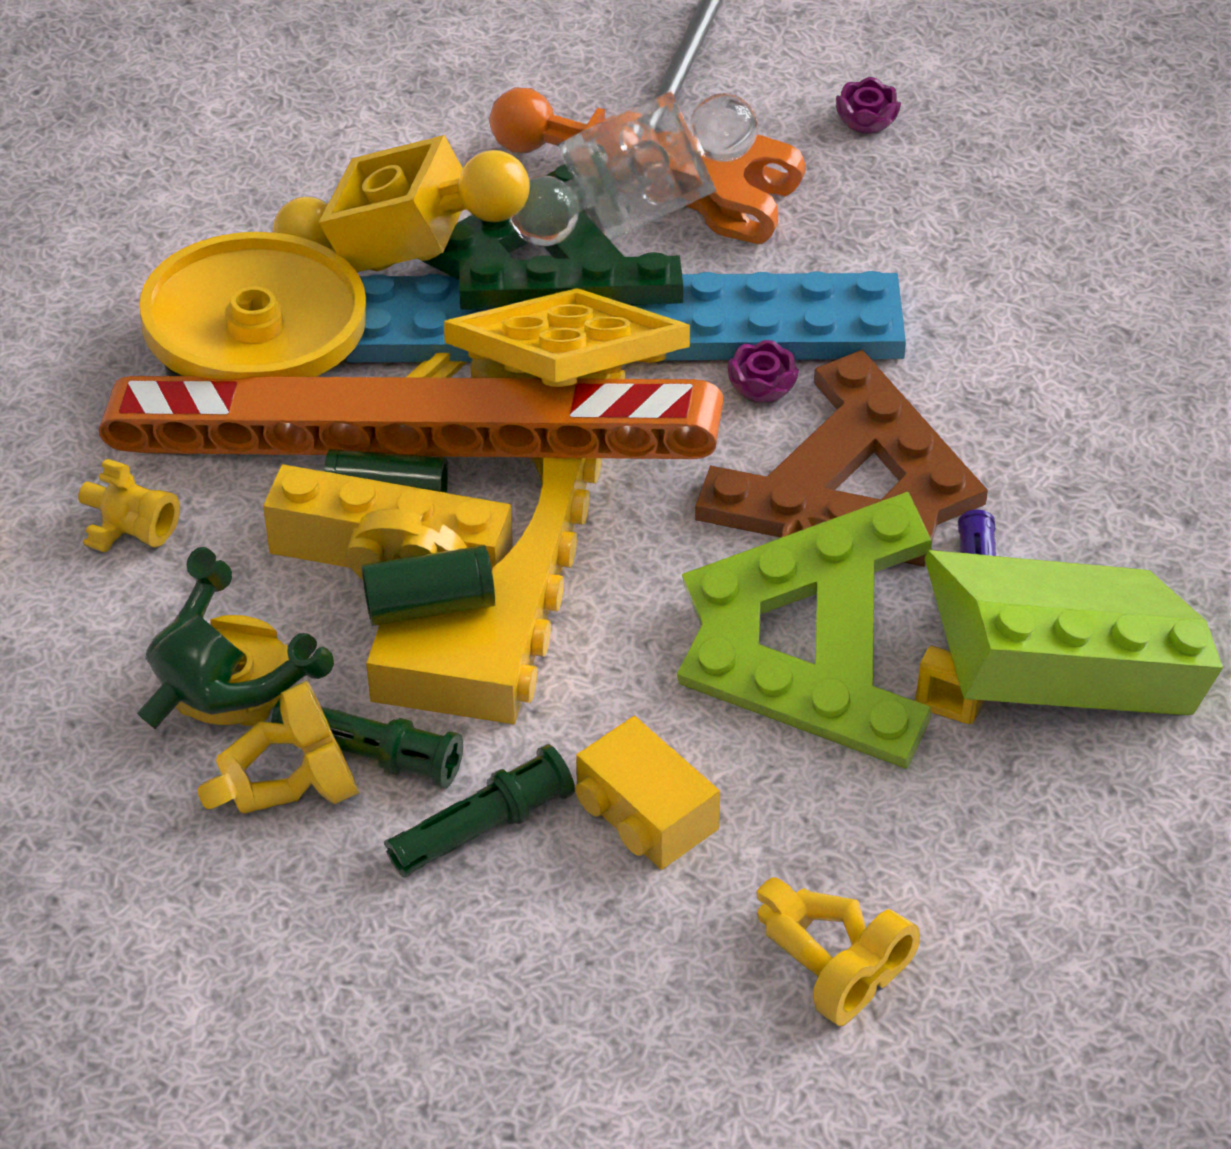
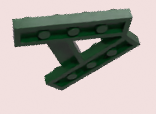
M571 162L560 165L556 170L530 183L529 196L524 207L512 218L501 222H488L471 215L456 223L443 253L430 260L422 261L459 280L460 310L494 309L577 288L628 305L683 303V277L680 255L667 256L662 253L650 252L639 257H624L584 213V211L609 198V179L587 170L580 164ZM537 239L551 256L541 255L532 257L529 260H514L509 253Z

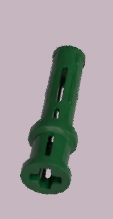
M280 698L274 707L271 723L283 724L280 712ZM321 706L329 727L333 728L331 729L332 734L341 751L378 760L379 767L383 768L384 772L398 775L403 770L432 778L435 786L445 789L452 784L459 770L463 755V738L461 734L449 731L442 736L416 729L412 721L403 718L393 719L388 724Z
M545 744L537 749L536 757L508 772L504 769H499L491 773L490 778L486 782L487 786L478 790L475 794L430 816L416 826L386 839L384 846L387 848L386 853L399 874L405 878L424 867L427 863L446 855L495 826L497 827L504 822L521 824L528 820L529 811L556 796L562 799L572 796L575 792V784L562 756L553 746Z

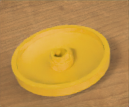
M274 232L225 234L182 248L162 261L149 275L143 285L139 302L142 334L148 348L155 357L165 366L182 376H198L210 379L319 376L338 365L354 350L364 333L366 325L365 289L360 276L351 264L333 250L317 242L294 235Z

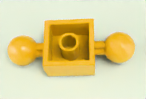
M445 135L351 158L329 203L315 197L292 199L283 205L276 214L272 232L294 235L317 242L333 250L337 255L342 256L357 273L370 269L375 272L382 271L396 263L414 259L426 261L443 253L463 210H468L475 217L488 222H501L512 218L524 207L528 199L530 190L529 177L523 164L517 158L499 150L481 152L473 156L462 168Z

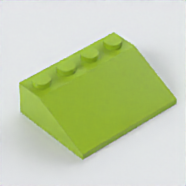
M928 550L924 558L964 699L1194 715L1223 669L1207 621L1150 570Z

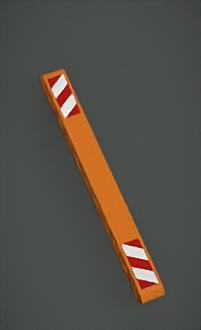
M127 376L115 381L98 430L103 442L118 451L138 453L327 455L329 449L437 457L701 459L711 455L716 449L724 396L721 390L714 384L697 379L577 378V383L573 385L553 387L543 384L542 378L247 377L240 379H210L198 376Z

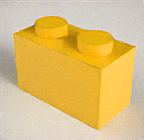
M635 715L576 754L577 784L575 792L581 805L592 816L598 817L602 815L618 830L622 842L633 854L637 856L644 854L661 870L719 830L720 790Z

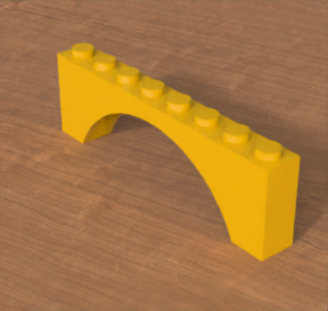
M472 359L470 365L471 378H540L529 373L506 371L504 364L493 360ZM625 370L606 375L590 373L577 378L625 379ZM531 458L542 484L540 498L533 517L521 538L510 552L492 568L495 606L379 625L366 662L370 702L515 725L521 702L531 703L534 697L537 683V667L533 666L535 656L545 657L551 634V622L546 619L549 611L558 612L560 609L564 591V576H561L560 572L562 567L571 568L573 565L577 546V533L573 532L574 525H584L586 522L590 494L589 490L585 489L587 482L597 483L602 458Z

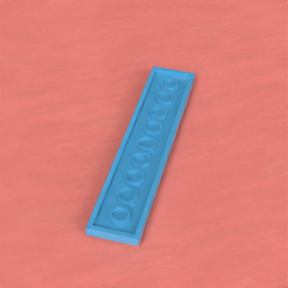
M814 271L791 274H772L769 272H756L753 274H716L712 272L682 274L683 303L631 305L690 324V347L666 353L665 360H729L734 358L737 349L741 345H756L764 340L775 341L782 348L792 352L794 360L839 359L863 350L870 359H905L906 338L898 273H881L877 271L825 273ZM374 274L360 276L366 294V325L359 343L346 357L347 362H423L430 360L436 353L442 352L450 353V361L472 362L473 358L468 356V351L445 343L444 321L490 309L460 310L458 279L439 274H427L424 276Z

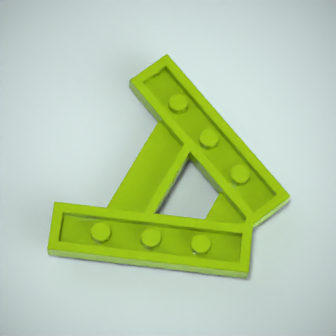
M909 492L683 573L684 587L701 627L677 672L678 683L907 769L931 720V707L873 686L875 572L927 554L928 550H932L931 538ZM817 594L815 664L759 644L760 614Z

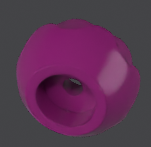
M874 77L865 78L860 82H847L842 88L841 95L836 96V110L845 125L859 133L872 134L889 127L897 118L901 107V102L897 101L896 89L893 86L884 85L879 79Z
M764 340L756 345L743 344L737 349L734 358H730L728 361V376L731 384L741 396L754 402L767 403L782 398L793 388L798 378L799 369L795 366L792 352L782 348L772 340Z

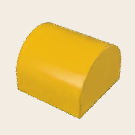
M932 645L928 647L920 663L915 701L930 706L931 713L962 723L973 724L984 700L964 699L951 652Z

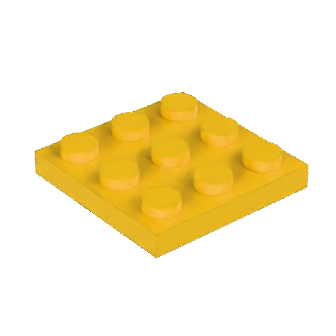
M577 288L445 320L444 340L446 344L468 351L470 358L493 360L504 364L506 371L529 373L542 378V383L545 385L564 387L577 383V377L590 373L603 375L618 373L622 371V365L631 362L651 363L665 360L666 353L690 347V324Z

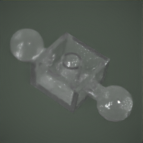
M672 91L584 130L557 144L573 179L564 183L562 180L552 176L543 175L529 178L530 190L528 199L524 207L515 216L510 218L511 225L524 241L537 246H551L566 239L574 230L579 213L586 209L591 220L609 240L638 229L716 192L717 190L701 156L703 155L717 162H730L744 156L752 148L757 137L758 122L755 112L750 104L741 97L730 93H718L705 98L697 105L692 113L690 126H687Z

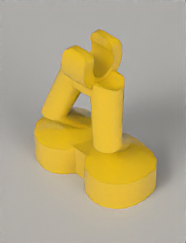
M304 681L280 693V712L283 724L260 721L222 753L217 755L216 763L221 774L203 782L197 789L202 805L207 810L220 806L232 799L238 810L243 814L293 803L302 797L311 784L323 798L333 805L359 794L353 774L308 681ZM271 744H293L302 749L304 753L302 764L288 778L251 782L246 769Z
M777 877L766 880L756 891L757 899L764 903L759 907L757 916L759 921L766 925V936L818 976L813 990V1001L816 1011L837 1026H844L850 1022L873 999L877 985L881 988L887 986L911 962L918 950L920 943L918 926L894 910H884L866 927L859 902L856 899L813 892L806 888L800 889L796 893L787 883ZM813 920L843 922L851 946L847 950L838 953L835 957H832L811 937L806 928Z

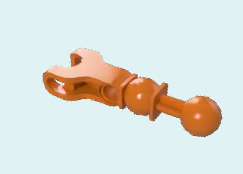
M514 87L503 93L494 101L489 116L490 128L494 138L500 145L512 153H530L545 143L579 152L578 164L584 166L587 170L592 167L595 173L609 179V182H627L633 179V188L640 190L642 187L646 192L657 198L697 210L703 215L708 227L716 234L755 244H763L768 241L778 225L777 204L769 194L787 196L793 193L806 172L804 158L797 148L763 135H741L729 140L719 141L678 129L660 130V126L652 125L647 133L641 124L630 117L611 116L605 119V109L599 107L595 110L589 122L584 124L554 115L552 106L547 98L532 88ZM770 163L778 164L788 172H780L765 165ZM744 213L755 216L760 222L750 220Z

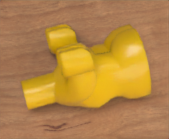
M105 459L101 465L104 467V471L99 474V479L109 483V485L104 487L86 481L79 490V502L99 509L102 515L101 527L91 524L86 528L88 537L83 540V544L105 553L111 548L113 542L125 533L137 537L141 542L154 548L160 547L173 533L178 523L180 502L177 495L164 490H150L137 485L128 465L111 459Z

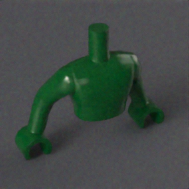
M198 547L191 552L186 564L188 573L197 581L176 618L151 640L146 650L145 659L162 685L137 714L151 727L156 729L180 701L196 710L211 715L256 707L273 700L281 692L289 689L305 676L312 679L325 677L334 666V658L327 648L320 647L316 649L317 641L310 634L299 633L289 643L287 650L289 660L272 672L257 679L229 683L236 665L243 658L244 654L204 620L203 617L214 593L224 590L230 585L232 571L224 561H216V555L210 549Z

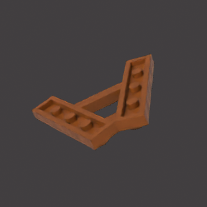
M863 350L815 368L814 384L837 410L768 476L710 465L695 505V520L781 538L784 525L791 518L798 515L813 513L834 519L909 492L932 543L937 525L958 517L967 511L986 505L988 489ZM873 453L877 455L899 481L882 499L836 490ZM926 554L903 563L925 567L924 558Z

